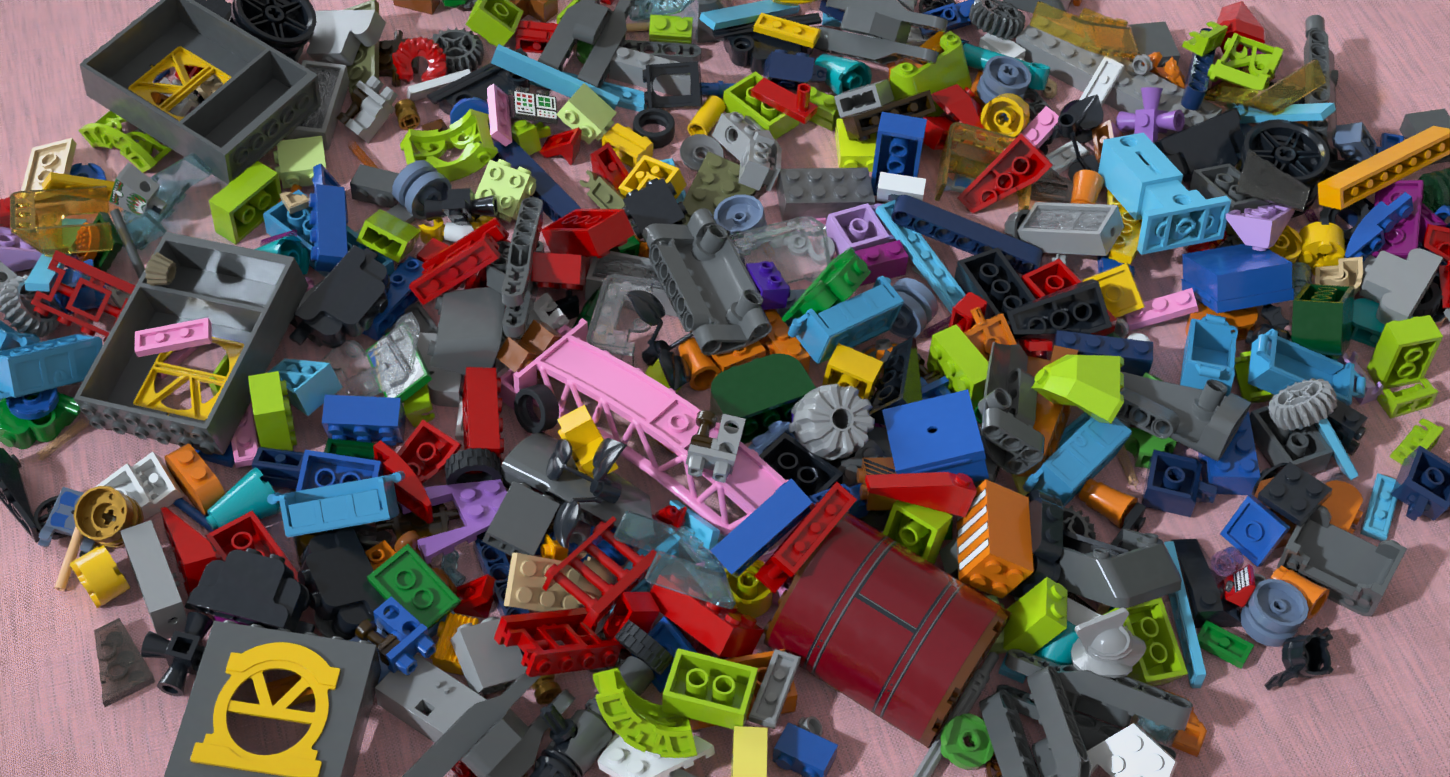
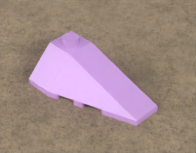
M1271 204L1258 206L1257 209L1245 208L1244 213H1241L1240 210H1232L1226 214V220L1245 245L1252 246L1253 250L1266 251L1267 248L1269 249L1275 245L1294 214L1295 208Z
M0 227V261L13 272L33 269L51 239L41 241L35 238L34 234L26 233L25 236L13 234V229ZM75 248L74 251H73V253H72V255H71V257H73V258L79 260L78 257H77V255H76V253H75V252H76V248Z

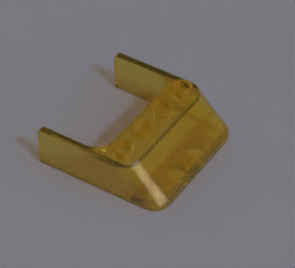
M1037 2L1030 26L1096 54L1135 58L1137 55H1140L1132 29L1128 26V21L1107 17L1088 8H1084L1080 16H1077L1044 2Z
M1312 60L1265 90L1248 89L1222 80L1206 91L1204 100L1229 109L1237 107L1238 110L1279 115L1285 111L1286 107L1325 84L1326 80L1319 61ZM1249 66L1240 69V71L1250 74Z
M960 122L951 124L940 158L935 200L939 201L944 192L948 173L976 179L1013 142L1015 137ZM1031 185L1016 192L1019 198L1018 211L1029 209Z
M107 186L17 191L10 195L11 232L45 256L53 257L56 250L64 254L113 250L112 231L109 222L62 226V219L66 216L95 214L99 212L108 213Z

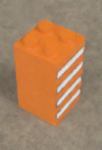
M986 479L976 488V495L966 517L956 515L958 574L961 582L1003 599L1034 572L1029 497Z

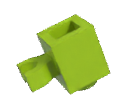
M524 119L516 121L511 126L512 139L528 155L541 150L540 138L551 135L550 127H544L542 122L533 125Z

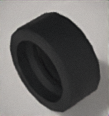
M648 108L638 112L634 117L633 131L642 137H648L653 143V149L663 148L670 144L674 138L675 121L668 111L660 108ZM648 124H659L666 129L653 133L643 130L642 127Z
M537 384L521 389L516 394L514 400L516 418L521 427L532 434L540 433L554 428L558 423L559 405L557 398L547 386ZM533 398L539 405L541 419H538L534 412Z

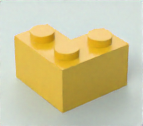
M643 155L618 188L626 198L627 193L635 189L639 191L645 188L646 184L652 179L664 178L666 183H672L677 193L674 195V198L677 199L687 184L679 168Z
M583 405L557 419L562 428L558 430L561 439L568 440L571 443V456L578 470L593 478V469L595 468L593 466V458L604 438L587 408ZM616 462L607 474L619 468Z

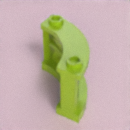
M1234 33L1232 39L1228 38L1225 43L1224 50L1226 51L1221 59H1217L1215 65L1211 64L1207 76L1210 77L1212 82L1222 79L1252 90V96L1261 99L1269 87L1270 78L1273 79L1283 57L1284 49L1276 46L1272 47ZM1239 44L1244 46L1241 53L1236 51V47ZM1246 47L1252 48L1250 56H1247L1248 51ZM1260 51L1266 54H1256V52ZM1249 66L1248 69L1250 74L1237 70L1235 68Z
M469 109L461 119L449 125L450 129L438 132V129L428 131L409 129L400 143V148L405 153L407 165L415 161L425 160L432 164L449 182L464 178L480 170L498 153V149L494 147L492 136L490 135L488 125L490 122L489 114ZM454 147L465 149L457 160L446 162L438 159L448 149Z
M110 110L95 123L86 124L78 130L93 148L106 147L111 149L116 147L120 149V154L134 164L141 172L151 169L172 150L168 146L165 147L157 142L155 138L147 133L129 132L124 134L121 123L127 121ZM153 148L159 151L154 158L151 156Z
M619 668L593 674V680L599 694L595 695L599 710L608 726L620 735L624 742L642 752L648 751L660 754V757L665 758L697 756L688 718L662 712V705L649 702L638 696L627 685Z

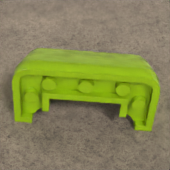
M952 31L947 32L940 38V46L944 49V52L938 55L936 64L926 63L918 69L911 63L905 62L892 68L889 82L894 99L898 100L930 90L932 94L956 84L963 89L966 86L971 89L972 82L961 38ZM934 100L936 111L927 114V117H938L944 112Z

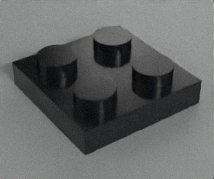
M1289 462L1258 493V500L1301 527L1331 496L1332 488Z

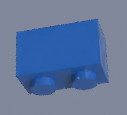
M788 722L774 747L772 761L780 768L792 770L802 777H826L836 759L838 745Z

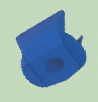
M92 259L84 261V263L94 267ZM67 268L61 283L75 289L80 277L88 281L91 278ZM82 285L72 306L83 311L99 308L105 294ZM56 291L54 297L61 311L68 315L74 314L65 309L70 297Z

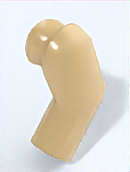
M1048 77L1043 95L1051 99L1057 94V83Z

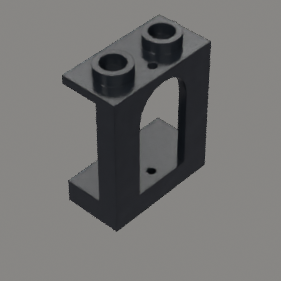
M700 61L646 65V69L643 70L642 74L643 82L647 83L648 90L644 92L645 105L649 104V108L695 107L703 105ZM690 73L692 95L660 96L653 89V82L660 75Z

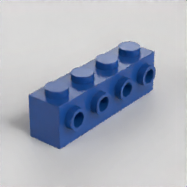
M316 184L314 193H310L309 207H313L309 218V224L313 225L310 232V242L314 243V246L311 248V260L315 261V271L331 272L348 253L344 187Z
M409 256L403 263L398 265L397 269L389 276L391 287L386 293L388 298L387 308L375 317L371 327L368 330H364L362 334L378 341L385 334L386 329H390L405 314L404 310L418 300L409 288V285L423 275L422 261Z

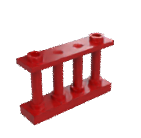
M836 482L819 502H816L813 510L799 522L754 576L775 594L789 576L792 577L857 499Z
M614 516L606 523L601 521L586 541L558 566L553 564L544 575L547 578L542 587L545 591L555 583H558L586 607L585 610L588 613L583 623L590 629L615 607L622 592H631L653 571L661 557L654 549L646 556L643 554L639 555L613 534L611 530L617 520ZM602 540L607 541L633 563V568L631 570L627 568L624 570L600 550L597 545ZM590 554L618 578V582L615 585L612 583L608 584L585 565L581 559ZM571 568L575 569L602 592V597L599 600L597 598L592 599L567 578L565 574Z

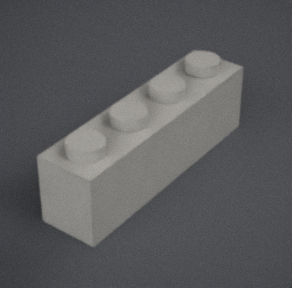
M619 46L610 62L609 79L647 88V83L643 82L642 74L643 70L646 69V65L680 62ZM690 73L660 75L655 78L653 89L654 91L673 96L692 95Z

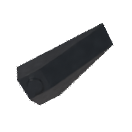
M1094 279L1066 287L1006 311L1013 334H1056L1057 330L1091 334L1112 327L1099 282Z
M914 337L893 347L883 367L886 372L881 379H877L874 385L877 388L874 396L868 397L872 405L869 415L875 419L877 424L885 425L882 410L922 400L917 345Z
M0 448V501L37 543L40 540L39 533L19 471L22 465L14 454L10 456L4 448Z
M1171 540L1174 541L1195 628H1202L1206 620L1219 627H1242L1239 606L1225 599L1224 580L1198 540Z

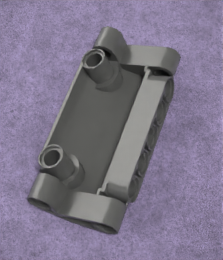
M706 208L697 210L693 213L687 225L655 223L648 225L643 230L642 235L650 249V263L682 327L686 332H692L704 355H718L739 350L766 337L772 331V325L761 307L763 297L757 290L727 231L722 226L717 225L710 210Z

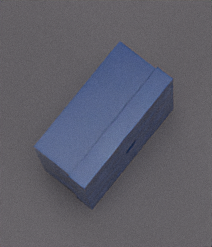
M1239 244L1182 254V291L1192 288L1195 299L1216 313L1294 300L1292 262L1269 249L1257 251L1253 250L1252 246Z
M968 389L882 410L896 474L950 472L966 474L972 478L973 482L989 479L985 462L986 455Z

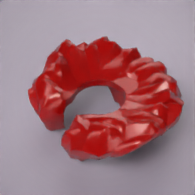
M421 36L413 39L408 38L405 42H401L397 51L392 54L393 64L397 69L396 73L401 80H407L408 82L413 80L415 74L412 69V61L418 56H422L428 61V69L421 76L422 82L446 75V54L443 53V48H440L439 44L434 43L433 39Z

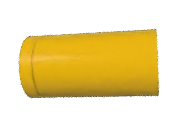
M709 96L687 127L691 136L695 134H705L708 136L721 114L726 110V105L721 98Z

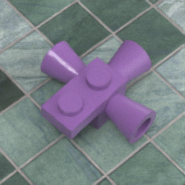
M1143 87L1141 88L1144 109L1135 110V114L1120 111L1116 118V126L1122 133L1134 130V134L1144 133L1152 142L1158 141V133H1167V130L1182 131L1185 117L1180 109L1171 112L1158 110L1163 88Z

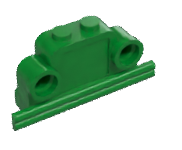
M852 247L839 254L782 317V321L785 322L791 317L798 319L806 314L809 309H813L818 315V313L844 302L871 273L865 261L860 259Z
M59 393V402L52 412L39 419L25 420L11 414L6 404V398H2L0 401V442L7 447H16L18 449H27L36 440L50 442L60 434L65 426L70 425L81 412L80 407L73 397ZM31 395L27 400L36 399L38 395Z

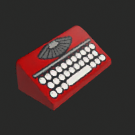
M1250 564L1224 578L1225 599L1242 608L1245 607L1256 588L1254 569Z

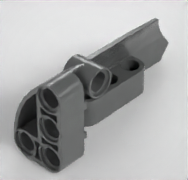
M994 341L989 358L984 398L978 403V409L983 415L981 437L989 457L1006 472L1017 475L1024 473L1039 463L1044 457V435L1033 429L1036 419L1037 391L1031 387L1035 382V377L1027 373L1028 356L1020 344L1004 345Z

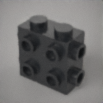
M664 178L652 179L646 184L645 188L639 191L638 189L632 190L623 199L625 207L622 209H624L628 220H634L636 226L633 227V230L639 240L644 238L642 235L643 230L650 224L682 225L687 222L685 215L688 212L682 201L677 203L674 195L677 194L672 183H666Z
M1337 399V407L1333 409L1334 412L1327 415V419L1346 453L1353 456L1360 446V443L1357 441L1361 440L1367 430L1364 425L1368 417Z

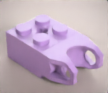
M867 203L828 214L823 232L826 237H830L833 240L837 255L842 254L849 247L856 251L897 241L875 212L877 207L883 204L869 205Z

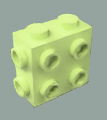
M583 83L556 115L571 129L579 127L582 130L581 139L590 144L594 139L599 141L614 124L612 118L617 112Z
M322 136L281 140L277 144L278 150L273 151L275 164H279V166L275 167V171L279 175V180L282 181L283 189L290 188L294 184L301 187L314 185L312 181L314 177L313 167L321 163L327 169Z
M499 159L498 162L489 160L476 191L475 199L495 194L498 202V218L507 222H511L512 219L517 221L521 202L534 194L537 180L530 175L531 171L525 168L518 167V170L511 168V164Z

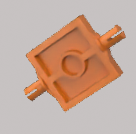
M980 307L970 310L976 324L971 329L965 331L964 334L988 362L994 341L1004 345L1017 344L1004 314H998L990 319H985Z

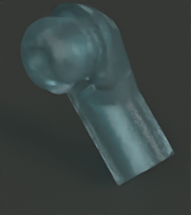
M455 550L442 556L440 568L446 572L458 587L465 582L466 577L457 570L459 553Z

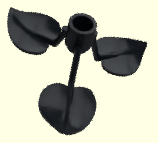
M1098 94L1080 100L1072 105L1067 112L1062 113L1058 117V126H1054L1050 139H1047L1039 148L1046 156L1048 153L1047 145L1053 142L1058 132L1065 138L1071 137L1076 157L1079 161L1071 164L1069 167L1068 175L1072 182L1074 174L1080 170H1092L1097 173L1099 171L1100 164L1096 160V156L1088 155L1082 160L1075 137L1076 128L1079 126L1084 130H1091L1102 123L1103 109ZM1016 137L1010 139L1009 143L1011 144Z
M643 290L628 292L626 295L631 300L639 317L648 325H657L651 339L647 342L650 346L642 352V358L648 366H653L659 358L670 388L677 390L691 380V370L682 357L675 356L674 352H670V350L691 338L693 334L690 332L671 345H668L664 340L655 341L663 325L661 319L665 316L663 305L649 292Z
M611 438L604 439L597 448L593 458V466L595 468L593 469L592 478L567 465L572 455L571 443L565 439L557 442L555 452L551 455L547 464L546 474L548 479L552 481L559 479L565 469L591 482L590 492L594 495V497L572 498L570 503L564 502L556 514L553 529L555 538L562 547L568 549L569 539L581 514L579 503L596 502L601 504L602 500L610 503L618 501L622 491L621 484L613 482L605 476L627 446L626 444Z

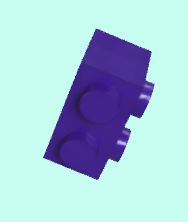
M768 261L746 263V269L760 295L763 297L762 309L786 308L787 299L791 294L790 286L785 282L781 272L778 271L774 263Z

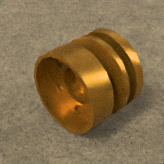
M97 486L89 489L79 498L74 510L75 525L80 533L110 548L125 546L120 531L141 524L144 521L142 508L137 501L110 486Z

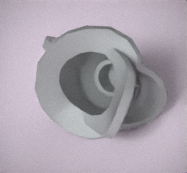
M1120 608L1075 627V632L1079 638L1073 644L1071 658L1073 666L1077 670H1091L1097 675L1111 678L1126 677L1133 671L1132 666L1144 655L1146 645L1142 639L1132 635L1127 626L1123 625L1129 615L1126 608Z

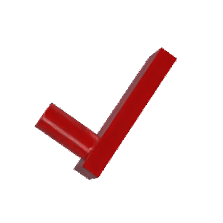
M763 78L751 89L752 97L803 124H806L817 113L818 106L810 102L811 87L809 84H799L797 95L766 78Z

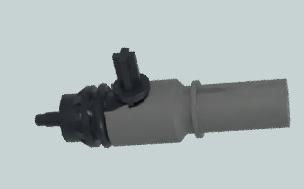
M633 656L628 657L619 668L627 685L638 696L642 695L655 678L651 668L642 660ZM595 696L586 702L585 709L577 710L570 719H564L552 703H549L547 707H543L540 710V716L551 729L550 738L552 742L535 761L534 772L529 777H583L613 739L612 731L614 730L604 720Z

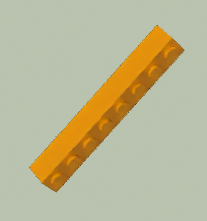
M1432 126L1318 183L1319 205L1342 210L1449 155L1450 129Z

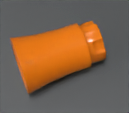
M1092 170L1076 172L1073 176V191L1070 203L1096 204L1098 195L1104 185L1103 177Z
M691 337L678 346L680 357L686 361L691 370L690 386L697 391L710 389L713 379L721 373V370L709 355H704L701 352L695 338Z
M1091 478L1085 483L1079 494L1080 500L1085 502L1088 507L1099 512L1120 529L1123 527L1126 516L1138 502V498L1122 493Z
M1282 565L1270 577V579H1278L1290 583L1301 591L1307 600L1309 608L1308 620L1312 619L1320 611L1329 596V589L1311 582Z

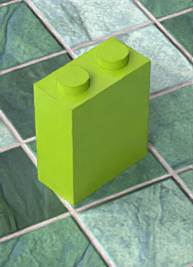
M379 209L365 220L356 241L399 263L412 251L421 230Z
M1046 577L1006 610L1010 611L1012 615L1004 627L1003 648L1007 651L1019 649L1034 654L1067 628V589Z

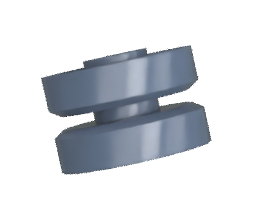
M1008 56L992 57L986 63L983 75L979 79L977 94L985 104L1004 93L1015 94L1023 99L1025 91L1031 82V73L1022 62Z
M419 160L401 170L392 186V195L396 201L406 207L412 216L422 220L426 219L425 199L447 200V189H452V185L432 164L425 160Z
M746 194L734 195L726 198L716 207L714 219L717 225L725 228L737 253H747L756 250L765 242L768 237V227L764 208L758 199Z
M902 278L892 286L904 302L889 331L901 338H916L937 314L938 304L931 290L915 279Z
M1267 579L1261 581L1256 586L1245 607L1241 610V625L1246 633L1256 642L1266 646L1280 647L1286 639L1293 638L1296 635L1298 628L1307 618L1309 610L1307 600L1301 591L1283 580Z

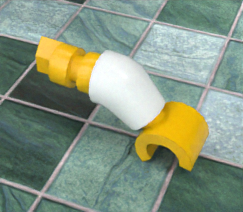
M481 216L476 219V222H468L467 225H456L452 222H447L444 225L442 218L433 220L434 226L432 227L424 224L419 225L421 230L420 238L424 244H427L432 238L441 242L444 239L457 242L495 217Z

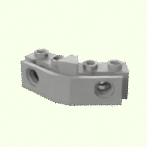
M738 112L722 113L712 136L740 161L738 183L756 190H760L762 184H765L766 190L770 192L781 170L782 148L773 138L770 131L764 130L750 116H745L744 118Z

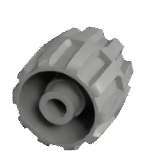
M839 384L819 386L809 391L794 405L791 411L794 417L793 422L789 424V433H793L795 439L808 451L820 456L824 460L843 459L861 449L868 442L867 433L874 429L875 419L869 415L872 405L868 399H861L858 396L859 390L853 386L842 387Z

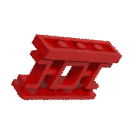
M497 218L491 219L423 262V275L411 282L409 288L419 301L425 305L499 259L501 254L498 252L499 245L496 242L506 240L509 237V233Z
M56 250L47 269L59 275L49 295L36 291L31 301V305L35 306L33 311L46 317L49 313L58 316V322L69 327L74 323L81 326L80 331L87 335L95 336V333L105 337L103 340L105 342L109 332L87 323L88 319L98 323L102 313L105 312L116 317L115 324L128 298L125 299L121 309L108 304L107 302L112 291L103 288L104 285H108L128 295L132 294L136 285ZM58 264L63 265L91 279L88 281L80 277L74 289L61 283L66 271L57 266ZM82 285L105 294L96 316L72 306ZM56 291L70 297L65 309L73 312L74 315L70 316L40 301L44 299L52 302Z
M586 607L501 616L494 636L495 641L499 645L504 644L506 647L518 646L524 652L521 664L528 666L526 670L528 677L613 667L622 648L620 642H615L613 639L601 640L595 634L598 623L592 629L583 623L588 613L585 610ZM561 640L565 645L559 646L555 641Z

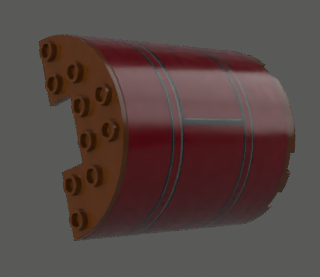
M846 512L798 569L790 587L779 598L778 604L780 605L773 619H770L764 627L763 634H765L763 644L773 650L785 649L787 653L800 656L799 666L929 748L955 707L959 696L981 661L985 659L1011 618L1012 613L867 523Z

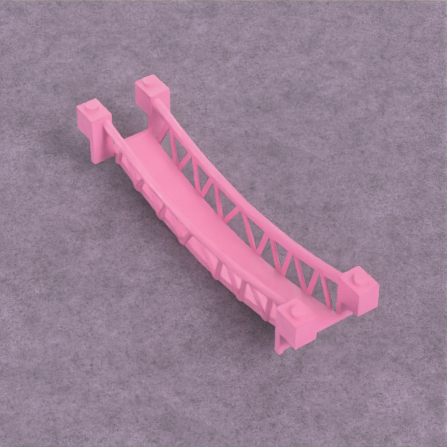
M583 318L579 320V324L573 329L564 325L557 330L563 337L520 372H513L509 369L499 377L501 378L499 398H502V401L513 410L516 394L521 389L537 385V370L540 371L545 386L553 394L554 391L548 375L566 384L558 404L559 418L571 412L564 408L570 391H572L578 408L583 406L578 391L598 401L592 419L597 425L604 409L612 435L597 426L603 438H611L627 444L634 430L637 429L649 460L628 445L620 455L666 487L706 521L719 529L720 533L725 537L771 497L782 484L789 481L785 480L761 459L758 452L754 449L750 450L740 441L732 475H728L726 482H718L712 479L714 470L703 468L702 476L710 481L712 485L697 497L694 478L688 474L686 459L691 438L697 434L699 428L696 425V416L701 410L677 395L676 391L672 388L668 389L644 374L640 368H634L612 356L607 350H601L589 344L588 322ZM533 398V405L539 408L538 403ZM610 410L631 422L621 440ZM716 422V426L710 429L709 437L717 439L721 423ZM644 432L662 443L678 457L658 466ZM684 461L690 491L665 471ZM716 491H718L721 517L704 503ZM725 495L746 512L747 515L729 524ZM793 527L786 535H784L778 541L780 545L788 537V535L793 531L795 527ZM779 546L764 556L762 555L758 560L765 563ZM795 574L792 577L789 576L776 593H773L772 603L779 607L778 600L783 592L790 587Z

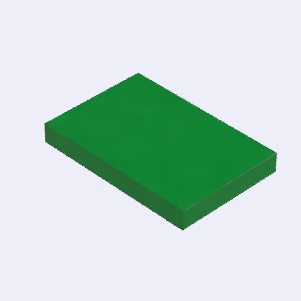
M409 544L405 545L367 576V580L385 600L392 596L421 624L425 625L428 630L461 603V600Z

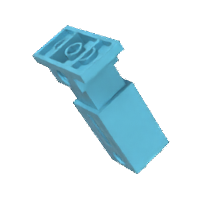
M1144 133L1103 140L1098 173L1103 177L1105 187L1129 212L1134 220L1142 219L1137 247L1141 255L1223 239L1227 223L1226 214L1229 212L1231 200L1227 196L1205 199L1198 190L1188 191L1182 184L1183 174Z

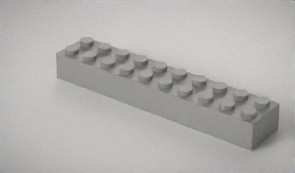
M1038 15L1016 37L1015 43L1026 50L1024 57L1026 62L1041 63L1051 68L1049 73L1051 76L1082 92L1085 91L1105 56L1123 64L1125 68L1104 102L1118 111L1135 114V110L1144 109L1141 88L1157 87L1163 88L1158 110L1168 112L1178 109L1182 110L1185 117V124L1182 130L1217 116L1222 112V108L1204 99L1199 110L1186 109L1181 105L1183 88L1150 71L1146 75L1135 73L1132 69V62L1041 15ZM1167 130V133L1162 134L1169 136L1178 131Z

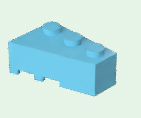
M284 358L267 372L279 371L280 380H286L288 395L286 396H289L290 404L307 416L324 403L325 395H335V393L343 388L330 363Z

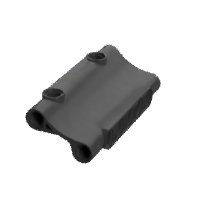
M1312 15L1305 21V36L1307 38L1304 46L1305 104L1334 103L1336 108L1335 87L1338 81V70H1335L1334 54L1329 49L1324 18L1320 15ZM1336 110L1323 121H1308V127L1318 133L1326 142L1330 154L1329 160H1338V149L1333 146L1332 142L1337 125Z

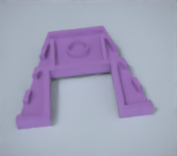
M501 479L424 487L432 506L453 501L465 525L461 528L417 540L418 548L424 561L429 564L432 562L431 558L441 553L445 556L455 551V546L465 541L469 544L477 540V535L488 530L507 494ZM398 502L403 514L412 512Z

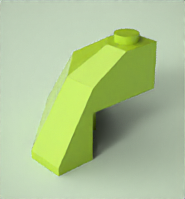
M1067 354L1043 367L1036 374L1035 382L1031 388L1053 404L1077 406L1096 421L1111 424L1124 403V396L1120 394V389L1124 387V374L1120 372V368L1124 365V359L1121 356Z

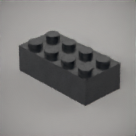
M997 247L957 261L954 279L965 294L972 292L987 302L985 319H990L998 314H1004L1012 332L1006 311L1036 299L1000 249ZM1013 334L1014 339H1018V338H1021V337H1023V336L1029 335V334Z

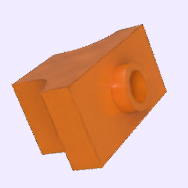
M757 341L739 350L712 355V358L723 372L733 366H739L756 358L765 357L766 350L760 341Z

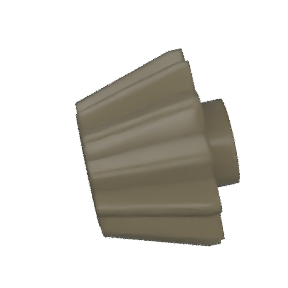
M158 252L155 255L153 254L145 268L147 284L157 286L172 283L176 274V263Z

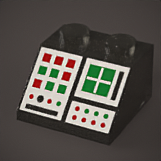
M516 86L515 90L508 89L510 117L552 124L558 123L556 97L550 96V91L537 89L535 94L528 93L529 88Z

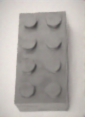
M868 168L781 169L778 174L776 191L782 221H803V219L826 218L827 220L828 214L867 203L869 205L875 204Z

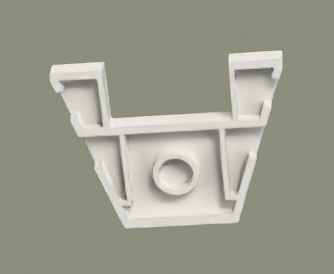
M1131 724L1086 751L1091 763V774L1100 765L1111 777H1172L1177 765V761L1136 724Z
M615 733L597 762L599 769L611 777H670V772L680 767L687 769L694 765V760L704 755L708 758L715 754V750L712 744L695 735L693 738L697 756L665 758L660 757V754L648 751L642 752L624 742V739Z

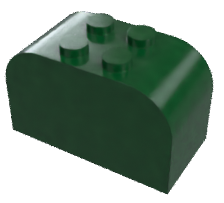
M1306 284L1293 300L1291 342L1325 355L1330 359H1338L1340 356H1343L1351 341L1355 286Z
M771 354L762 358H756L739 366H733L719 373L711 383L710 411L717 415V423H721L723 414L746 419L740 441L743 444L752 442L755 437L769 430L768 427L776 421L792 423L791 411L794 405L816 387L802 364L796 358L787 354ZM728 423L725 425L729 427L738 428L737 425L733 423Z

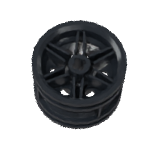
M233 0L231 10L225 16L227 21L297 63L302 55L304 45L309 41L317 23L315 10L309 0Z
M1268 120L1255 125L1246 134L1241 150V159L1237 162L1236 169L1270 197L1269 205L1294 207L1295 212L1291 217L1294 218L1304 214L1313 205L1318 192V183L1325 174L1330 154L1326 142L1311 128L1288 120Z

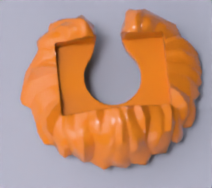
M1153 52L1148 55L1153 62V68L1150 72L1184 89L1185 76L1181 73L1177 61L1173 57L1165 63L1164 67H1157L1162 59L1161 53Z

